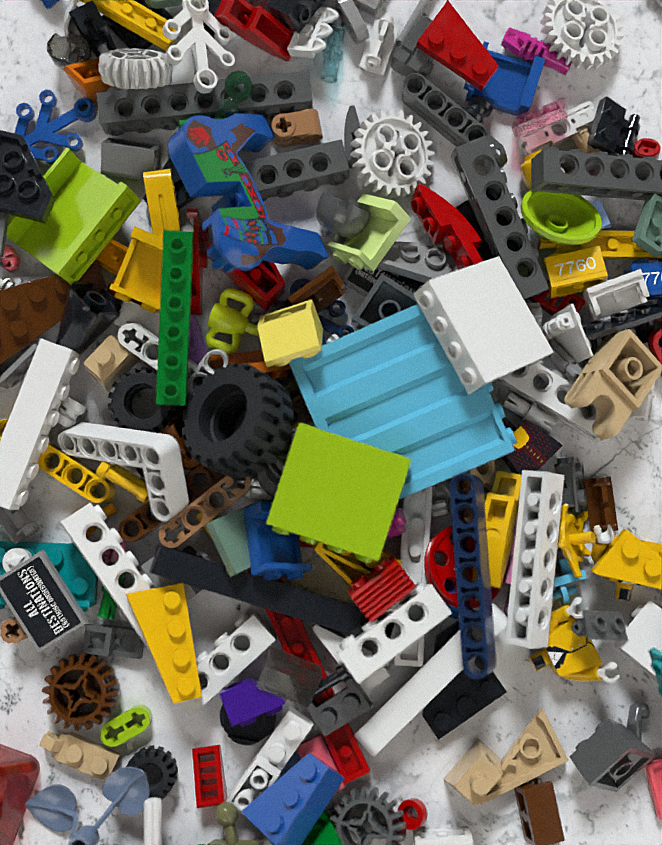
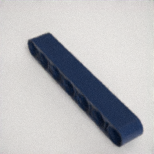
M461 473L454 476L450 482L462 666L467 676L472 679H481L494 671L496 667L484 488L478 476ZM466 479L472 485L471 491L468 494H465L462 490V484ZM468 508L474 514L471 523L466 522L464 518V512ZM469 537L473 538L476 543L474 552H470L466 547V541ZM471 566L478 572V579L475 582L468 575V570ZM472 596H475L480 601L479 611L471 607L470 600ZM474 626H477L482 631L481 641L473 636L472 630ZM476 656L484 661V670L476 667L474 662Z

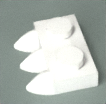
M320 7L300 33L294 32L287 48L290 56L314 58L316 53L324 50L326 43L322 38L329 36L333 32L328 24L339 18L337 11L332 8Z

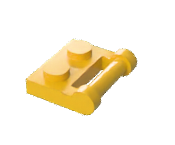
M103 461L99 465L96 476L101 479L107 478L114 484L130 491L143 503L149 499L146 481L117 463Z

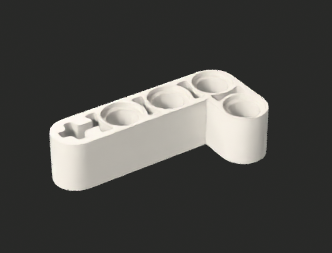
M127 323L123 325L118 331V340L121 345L157 370L158 359L150 356L149 348L152 344L158 345L159 337L141 324ZM136 330L135 336L143 341L148 337L149 340L144 344L138 340L129 341L130 335L127 332ZM214 349L209 351L198 365L189 359L187 392L194 395V380L196 377L205 378L209 374H214L216 369L210 365V357L213 354H218L223 358V366L225 368L226 365L230 364V358L224 350Z

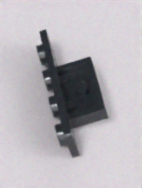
M662 299L657 300V304L651 306H637L634 308V311L629 313L612 314L610 319L604 321L594 320L588 322L587 326L582 327L586 338L596 339L602 337L603 341L606 335L630 329L643 344L647 343L650 334L655 330L654 320L662 317Z

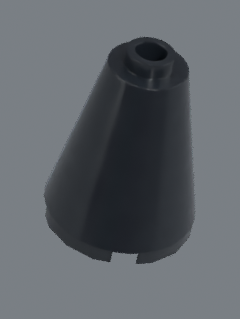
M75 281L68 289L56 339V344L80 354L79 357L120 316L121 312L119 311L122 308L117 298L109 291L102 288L101 292L92 288L94 286L93 283L87 281Z

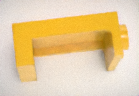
M134 226L130 236L132 241L114 284L111 283L109 289L116 291L114 297L130 303L131 299L142 302L140 308L156 314L157 309L160 310L163 238Z

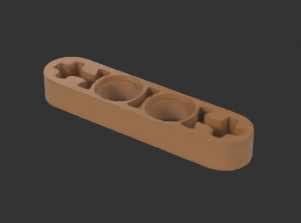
M225 476L163 525L159 532L160 542L168 548L182 545L205 527L207 523L211 522L248 493L252 486L251 477H247L244 481L245 488L243 490L237 487L231 491L235 497L230 499L228 492L221 488V486L226 483L227 488H229L235 481L233 478ZM214 492H221L225 497V502L220 508L212 507L209 502V498ZM193 509L199 510L203 517L202 522L197 526L191 525L187 520L188 513ZM181 518L183 525L190 532L186 534V531L182 530L177 534V542L174 540L167 541L166 537L169 535L167 530L169 528L171 530L179 528L181 524L177 521Z

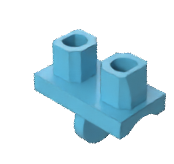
M566 558L557 560L561 575L554 577L553 587H556V590L553 591L552 600L559 598L563 606L570 603L569 595L577 593L575 585L566 587L565 584L587 578L585 570H581V578L575 577Z

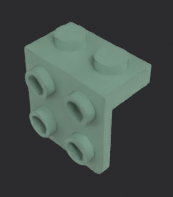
M654 192L646 196L632 242L652 256L658 257L662 255V197Z

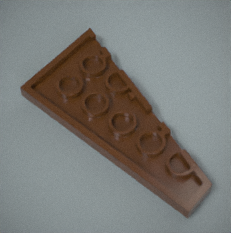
M98 262L91 264L79 279V281L93 283L94 286L92 288L101 292L102 288L107 289ZM55 274L0 290V364L61 321L68 289L71 287V284Z

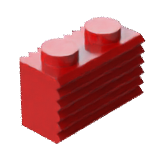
M393 555L389 558L383 557L373 565L374 570L366 576L362 574L356 577L350 583L351 587L348 589L350 597L371 623L417 588Z

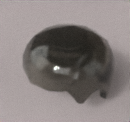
M69 31L66 36H60L55 33L47 42V53L54 64L64 71L66 65L90 60L91 46L84 36L74 34L72 31Z

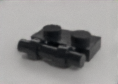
M604 97L599 101L587 144L601 152H607L608 155L614 152L619 155H632L635 148L634 138L639 134L640 116L632 114L629 120H626L624 117L627 109L609 97ZM620 133L624 135L623 140L619 138Z

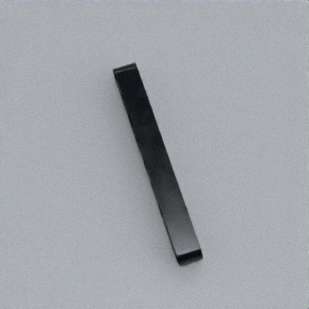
M157 545L149 573L354 636L364 632L361 627L369 621L356 605L275 580H264V577L252 576V573L246 571L230 577L223 564L161 545ZM382 614L380 617L377 618V620H380L386 614ZM395 622L386 625L384 633L387 638H391Z

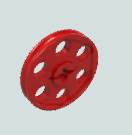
M452 525L437 533L429 542L424 557V568L429 584L433 586L445 603L458 608L456 570H453L455 569L454 545L451 544L449 539L450 534L453 533ZM471 537L467 539L466 547L470 552H474L475 541ZM435 552H440L445 557L444 566H439L435 562ZM472 566L468 570V575L471 580L473 575ZM445 579H450L454 582L455 592L453 594L446 591L444 587ZM491 587L492 600L499 594L501 589ZM471 598V607L473 609L480 607V601Z

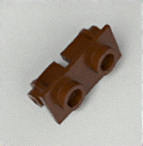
M611 476L583 479L590 532L595 533L594 526L596 525L600 526L602 533L607 531L608 525L611 526L613 532L618 531Z

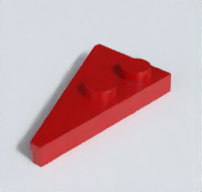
M187 209V218H189L193 227L194 236L191 315L202 316L203 268H208L207 252H204V242L209 241V228L203 231V220L198 209Z

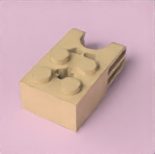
M630 329L606 335L566 394L564 401L571 409L585 407L593 403L596 409V418L592 425L593 432L600 440L612 438L620 432L633 410L640 407L661 374L662 364Z

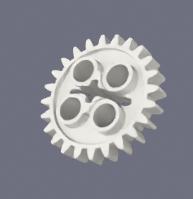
M550 0L543 10V17L540 20V23L544 25L540 32L547 34L543 41L544 43L552 44L549 49L550 52L555 50L559 52L556 59L566 58L565 65L572 61L574 62L575 69H578L583 64L586 71L591 66L595 69H598L601 64L605 66L618 53L619 48L622 46L620 41L624 37V34L620 32L624 27L623 24L616 23L620 15L612 14L615 7H607V0Z
M383 109L376 115L372 113L367 120H364L359 125L360 128L354 132L357 138L351 142V145L357 149L350 153V156L358 159L352 166L361 168L357 177L365 176L367 179L364 186L372 183L374 185L373 193L382 189V197H386L391 192L393 199L400 196V194L402 197H405L410 193H414L417 185H424L426 183L425 179L431 175L428 169L434 165L432 161L428 160V158L435 154L427 148L432 144V141H425L424 139L428 131L420 132L421 122L415 125L412 124V115L404 119V112L402 110L396 116L393 109H390L386 114ZM380 133L384 135L386 142L381 139ZM404 141L409 144L410 149L405 146ZM375 158L381 162L382 168L376 164ZM400 166L403 167L406 175L401 172Z

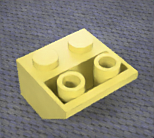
M312 299L260 316L257 327L267 367L273 365L277 367L284 366L290 363L292 359L299 357L310 358L316 355L318 351H321L323 327Z

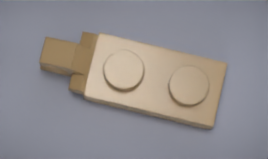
M48 731L43 735L39 746L51 751V757L57 759L56 761L104 782L113 773L121 755L119 752L74 732L66 733L62 731L59 736Z

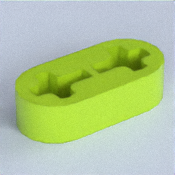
M136 705L110 719L100 730L101 741L109 747H115L147 729L152 721L151 710L145 705ZM135 712L138 715L143 714L145 716V719L142 721L143 725L136 722L130 726L129 721L135 717ZM110 726L113 729L123 726L124 730L117 735V738L108 735V732L111 730Z

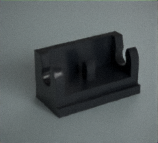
M93 0L69 12L85 44H89L97 58L101 56L97 50L101 44H105L108 51L117 49Z

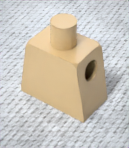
M110 335L83 364L89 375L110 392L113 389V383L121 380L119 376L123 373L127 374L141 358L122 346L118 336Z
M478 738L444 777V780L463 798L476 806L501 778L500 758Z

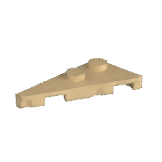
M542 708L535 713L500 761L502 776L479 802L480 805L569 761Z

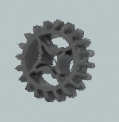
M363 786L360 793L354 788L350 790V796L344 794L341 797L343 804L337 803L334 806L338 814H333L330 817V820L337 824L335 825V830L339 834L342 844L370 845L373 838L381 839L385 837L388 838L385 845H401L399 842L404 841L406 835L398 830L404 829L406 822L398 821L397 819L404 814L403 810L394 811L393 807L397 805V800L394 799L388 803L386 800L389 797V793L386 791L378 797V787L372 788L370 793L368 787ZM368 804L362 817H349L355 805ZM378 809L385 816L388 825L381 823L379 820ZM367 821L371 824L369 827L372 826L373 831L369 834L365 831L366 828H363V824ZM349 830L356 834L358 844L351 838Z

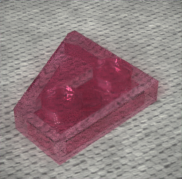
M562 98L543 106L542 109L532 113L530 111L516 117L517 121L513 122L512 125L515 138L568 118L566 99Z

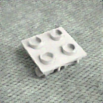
M573 304L545 320L546 323L540 326L547 341L554 339L576 362L575 364L593 356L591 343L586 338L581 325L580 315L576 312Z

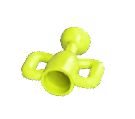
M226 288L221 293L219 303L214 304L209 316L208 328L210 329L205 337L207 346L213 350L221 349L227 354H233L239 348L241 334L246 332L259 337L258 325L250 323L247 318L254 306L253 297L250 294L234 288ZM230 298L245 304V307L239 312L228 306L227 299ZM218 332L231 334L232 344L214 339V336Z

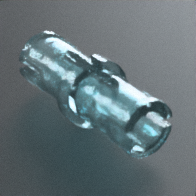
M339 25L330 26L333 32L328 36L326 48L322 52L324 62L321 80L328 83L337 82L339 62L343 59V51L341 49L345 29ZM333 47H334L333 60H332V62H331L332 52H333Z

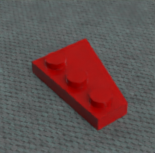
M448 0L416 44L417 48L480 91L485 88L499 66Z

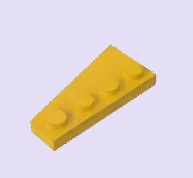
M177 583L126 593L173 704L202 697L184 584Z

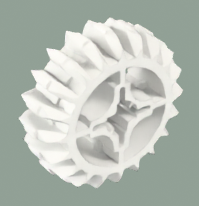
M125 48L102 53L99 56L100 63H98L101 80L105 84L116 86L117 88L148 89L163 87L170 83L173 73L172 64L166 60V53L161 51Z

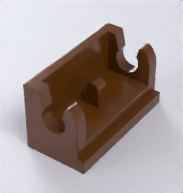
M331 266L285 301L290 307L312 299L318 314L347 293V287L336 273L334 267Z
M541 778L529 780L514 788L525 841L530 845H552L565 841L553 783L550 781L542 782Z

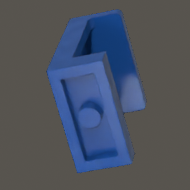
M484 41L483 46L499 66L482 91L467 81L465 82L463 89L468 91L465 101H468L472 95L477 94L485 98L494 110L525 119L532 104L545 58L535 56L532 63L490 51L487 49L489 42Z
M259 501L244 509L252 576H264V580H274L281 578V576H286L287 580H297L303 578L304 573L313 570L312 564L302 563L298 534L289 532L288 535L274 532L272 525L266 524L273 502Z

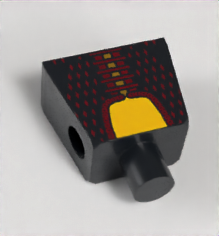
M506 417L501 418L505 429L511 428L517 442L513 445L515 451L501 456L513 474L522 475V470L538 471L563 446L527 419L521 421L515 427Z

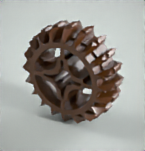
M75 653L71 654L68 660L65 658L59 660V666L54 665L51 667L52 675H48L44 679L49 686L42 688L41 692L49 694V697L43 700V704H51V708L47 711L48 715L54 712L57 714L54 723H58L62 719L65 720L64 729H68L73 723L75 731H79L83 725L86 730H89L93 727V723L100 725L103 722V717L108 718L112 714L110 708H114L117 705V701L112 697L118 696L120 691L112 688V686L118 684L119 679H110V675L115 671L113 668L108 671L104 669L107 665L106 660L97 664L98 655L91 656L88 661L86 653H81L79 658ZM71 670H84L83 675L78 680L71 679L68 681L64 679ZM94 677L99 682L101 690L93 685ZM82 685L84 688L82 692L86 694L80 698L77 688ZM62 693L68 697V705L65 703ZM84 702L99 704L94 711L78 712Z

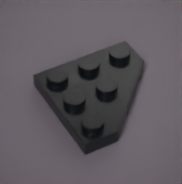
M0 130V212L46 224L55 203V198L24 137Z
M459 621L436 635L433 656L460 630ZM476 656L474 661L476 667L484 670V661ZM462 669L422 709V716L439 740L507 693V691L493 671L481 679H472Z

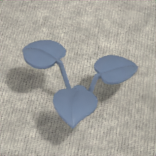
M136 767L117 769L108 776L102 789L104 797L113 803L94 826L85 825L79 830V814L74 811L77 799L74 793L66 786L59 784L48 786L25 803V806L37 820L54 831L64 832L72 827V832L69 835L71 840L68 845H97L99 842L98 829L117 806L126 815H135L144 810V802L150 798V787L147 774L143 770Z

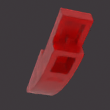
M422 184L417 185L411 198V208L419 217L425 233L430 236L432 242H444V247L451 254L458 270L483 262L477 251L481 238L466 218L439 194Z

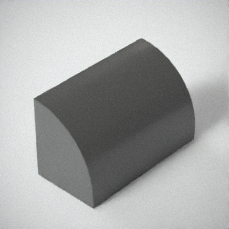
M108 138L101 142V174L144 181L143 172L158 171L161 145Z

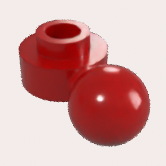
M410 798L399 805L398 810H403L404 814L398 818V821L406 822V827L398 831L406 835V829L415 830L426 823L428 813L426 806L421 800ZM413 808L417 811V818L412 813Z

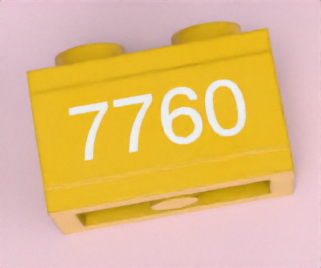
M583 246L573 252H556L544 258L543 269L549 278L548 290L550 298L582 292L607 280L608 275L600 246Z

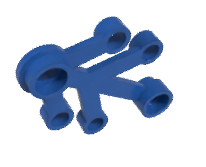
M43 90L39 95L42 105L34 131L26 135L29 121L34 118L35 112L28 103H21L16 108L19 118L14 133L24 137L35 159L53 165L60 156L54 147H46L43 150L32 146L41 141L67 147L72 152H79L83 148V141L79 135L71 133L65 136L56 132L78 119L85 123L93 121L97 116V108L90 99L81 98L77 100L72 110L49 122L52 110L57 105V97L51 90ZM46 97H52L51 101L44 102ZM84 105H88L85 111L80 110ZM25 109H29V113L27 115H22V112ZM72 140H78L75 146H70ZM50 153H55L53 159H47Z

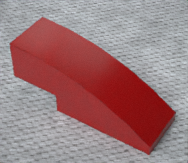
M246 0L221 1L214 17L223 26L228 27L233 33L263 51L286 62L290 61L291 56L287 48L294 34L261 6L254 7Z

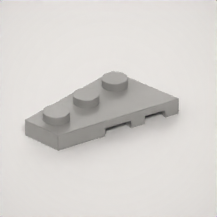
M395 241L377 266L378 269L423 283L458 270L451 254L443 247V243H433L432 246H419L416 242Z

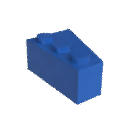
M309 752L241 812L275 845H301L345 778L326 762Z

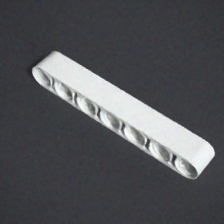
M492 602L494 635L496 637L507 626V616ZM474 626L472 630L473 636L481 641L482 631L477 626ZM460 630L354 735L372 757H375L463 669Z

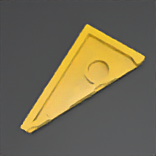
M623 529L590 570L593 574L662 589V557L627 529Z

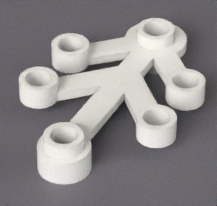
M182 0L183 10L173 19L167 20L162 31L166 38L176 39L181 31V27L190 19L192 21V30L176 45H171L165 57L170 64L178 65L183 59L184 53L194 44L197 73L193 83L198 92L210 93L217 84V76L214 71L208 68L206 47L217 57V64L222 70H230L235 63V57L222 46L228 44L232 38V32L209 12L208 0ZM203 22L215 32L214 38L204 29ZM168 27H172L175 32L170 31ZM220 33L224 34L226 38L221 37ZM171 52L176 53L178 58L173 57ZM223 58H226L229 63L224 62Z

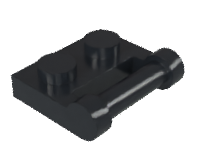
M344 663L336 667L334 673L308 689L303 688L297 692L299 702L306 707L324 736H327L369 710L373 705ZM341 681L347 685V687L320 704L314 699Z

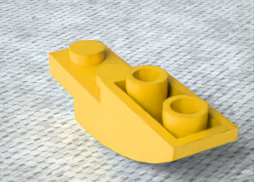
M497 471L491 493L487 492L485 500L491 587L501 589L515 536L513 528L519 508L522 475ZM473 567L472 581L475 582L478 579V572Z

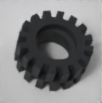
M154 745L149 746L147 749L145 747L140 749L126 765V767H136L142 769L146 764H154L161 770V780L156 784H149L150 798L164 799L171 791L177 779L178 767H175L177 761L175 757L171 759L170 755L172 753L169 750L165 753L163 751L164 747L161 746L157 749L154 748Z

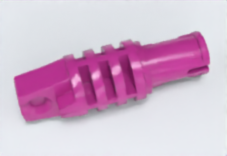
M510 27L507 29L501 42L502 47L519 58L524 57L523 60H530V63L533 62L535 56L545 58L543 67H550L564 76L567 74L572 61L565 65V57L556 59L558 52L549 51L551 44H545L543 40L538 41L537 37L532 38L529 33Z

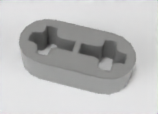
M334 0L336 10L343 15V22L352 40L359 44L368 39V28L353 0Z

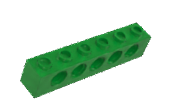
M163 230L156 404H187L194 236L193 232Z

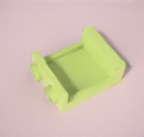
M363 193L357 202L365 211L371 213L364 230L356 237L347 238L343 245L330 241L327 246L334 252L332 256L341 264L350 263L358 270L365 268L374 272L411 218L396 201Z

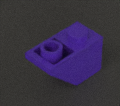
M249 677L224 687L219 693L231 725L234 726L240 723L241 727L257 720L256 716L265 712L267 716L283 710L282 705H285L287 700L284 692Z

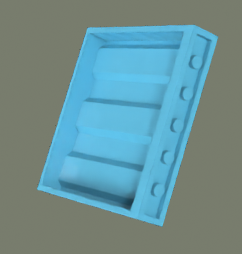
M418 304L322 346L321 351H318L316 355L310 358L299 357L292 359L289 363L316 428L412 459L399 499L515 451L513 447L517 443L510 427L505 429L501 418L505 417L504 411L499 401L493 402L489 393L494 391L491 382L468 394Z

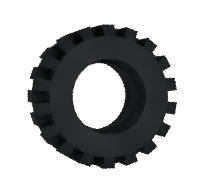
M141 367V370L136 368L129 370L130 374L128 375L123 373L119 376L122 380L119 383L115 381L112 385L115 388L114 392H109L108 398L112 399L111 403H108V409L113 413L110 415L112 420L118 423L117 426L119 428L160 433L169 421L178 415L182 405L159 404V408L153 416L147 419L137 418L132 410L133 399L143 389L152 388L156 390L157 370Z

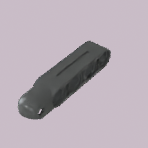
M411 73L405 77L401 98L406 106L456 147L470 142L469 137H476L478 139L486 135L488 142H491L495 149L500 151V155L496 152L497 157L495 158L499 168H503L506 165L508 159L503 145L493 138L480 122L423 75ZM414 87L417 88L419 92L412 93L408 89ZM436 104L440 109L432 110L428 105ZM448 121H457L460 126L453 127Z

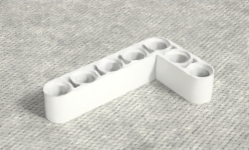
M81 422L58 435V446L67 455L143 468L150 507L158 520L168 521L188 506L189 499L180 448L172 436Z

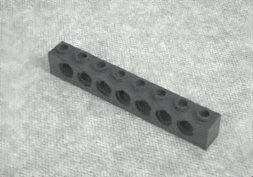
M309 70L217 80L216 86L210 93L198 92L194 83L97 93L99 124L105 134L120 136L124 132L132 131L147 133L151 129L160 128L163 130H174L178 127L180 120L193 116L225 119L237 113L264 115L268 119H273L279 114L313 109ZM282 94L291 95V97L286 100L279 98ZM259 96L265 98L262 102L253 101L254 98ZM232 99L238 100V103L235 105L227 104ZM205 102L212 103V105L208 108L201 107V105ZM179 105H185V106H186V107H185L183 110H181V111H176V110H175V108H176L177 106H179ZM160 108L157 113L149 114L151 109ZM126 111H133L130 116L123 117Z

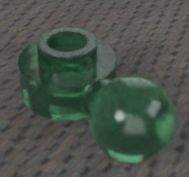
M234 71L225 80V90L229 96L228 99L222 100L218 105V114L221 119L228 118L235 113L239 114L238 101L247 100L253 93V82L243 71ZM244 84V89L238 92L237 86Z

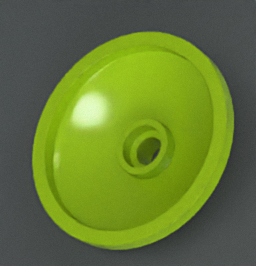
M530 190L524 195L521 202V214L527 225L541 237L558 244L578 245L587 243L598 235L602 226V220L597 209L580 195Z

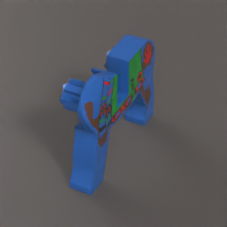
M235 113L225 119L193 116L172 135L168 142L170 158L190 197L223 196L211 207V216L202 223L203 231L212 226L214 242L208 248L207 256L211 257L212 267L214 269H223L224 273L233 272L236 268L244 271L252 270L262 260L282 265L295 264L306 270H311L329 257L319 233L269 220L258 188L246 166L237 155L242 148L253 153H259L274 139L264 115Z

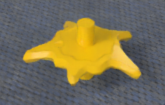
M565 503L561 506L557 547L561 548L574 576L581 578L582 573L579 563L583 562V556L588 557L591 555L585 544L594 543L595 535L592 531L583 533V526L588 518V511H583L575 518L573 514H568V504Z

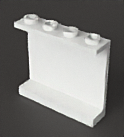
M499 256L428 280L413 294L468 394L526 365L529 367L535 365L554 353Z

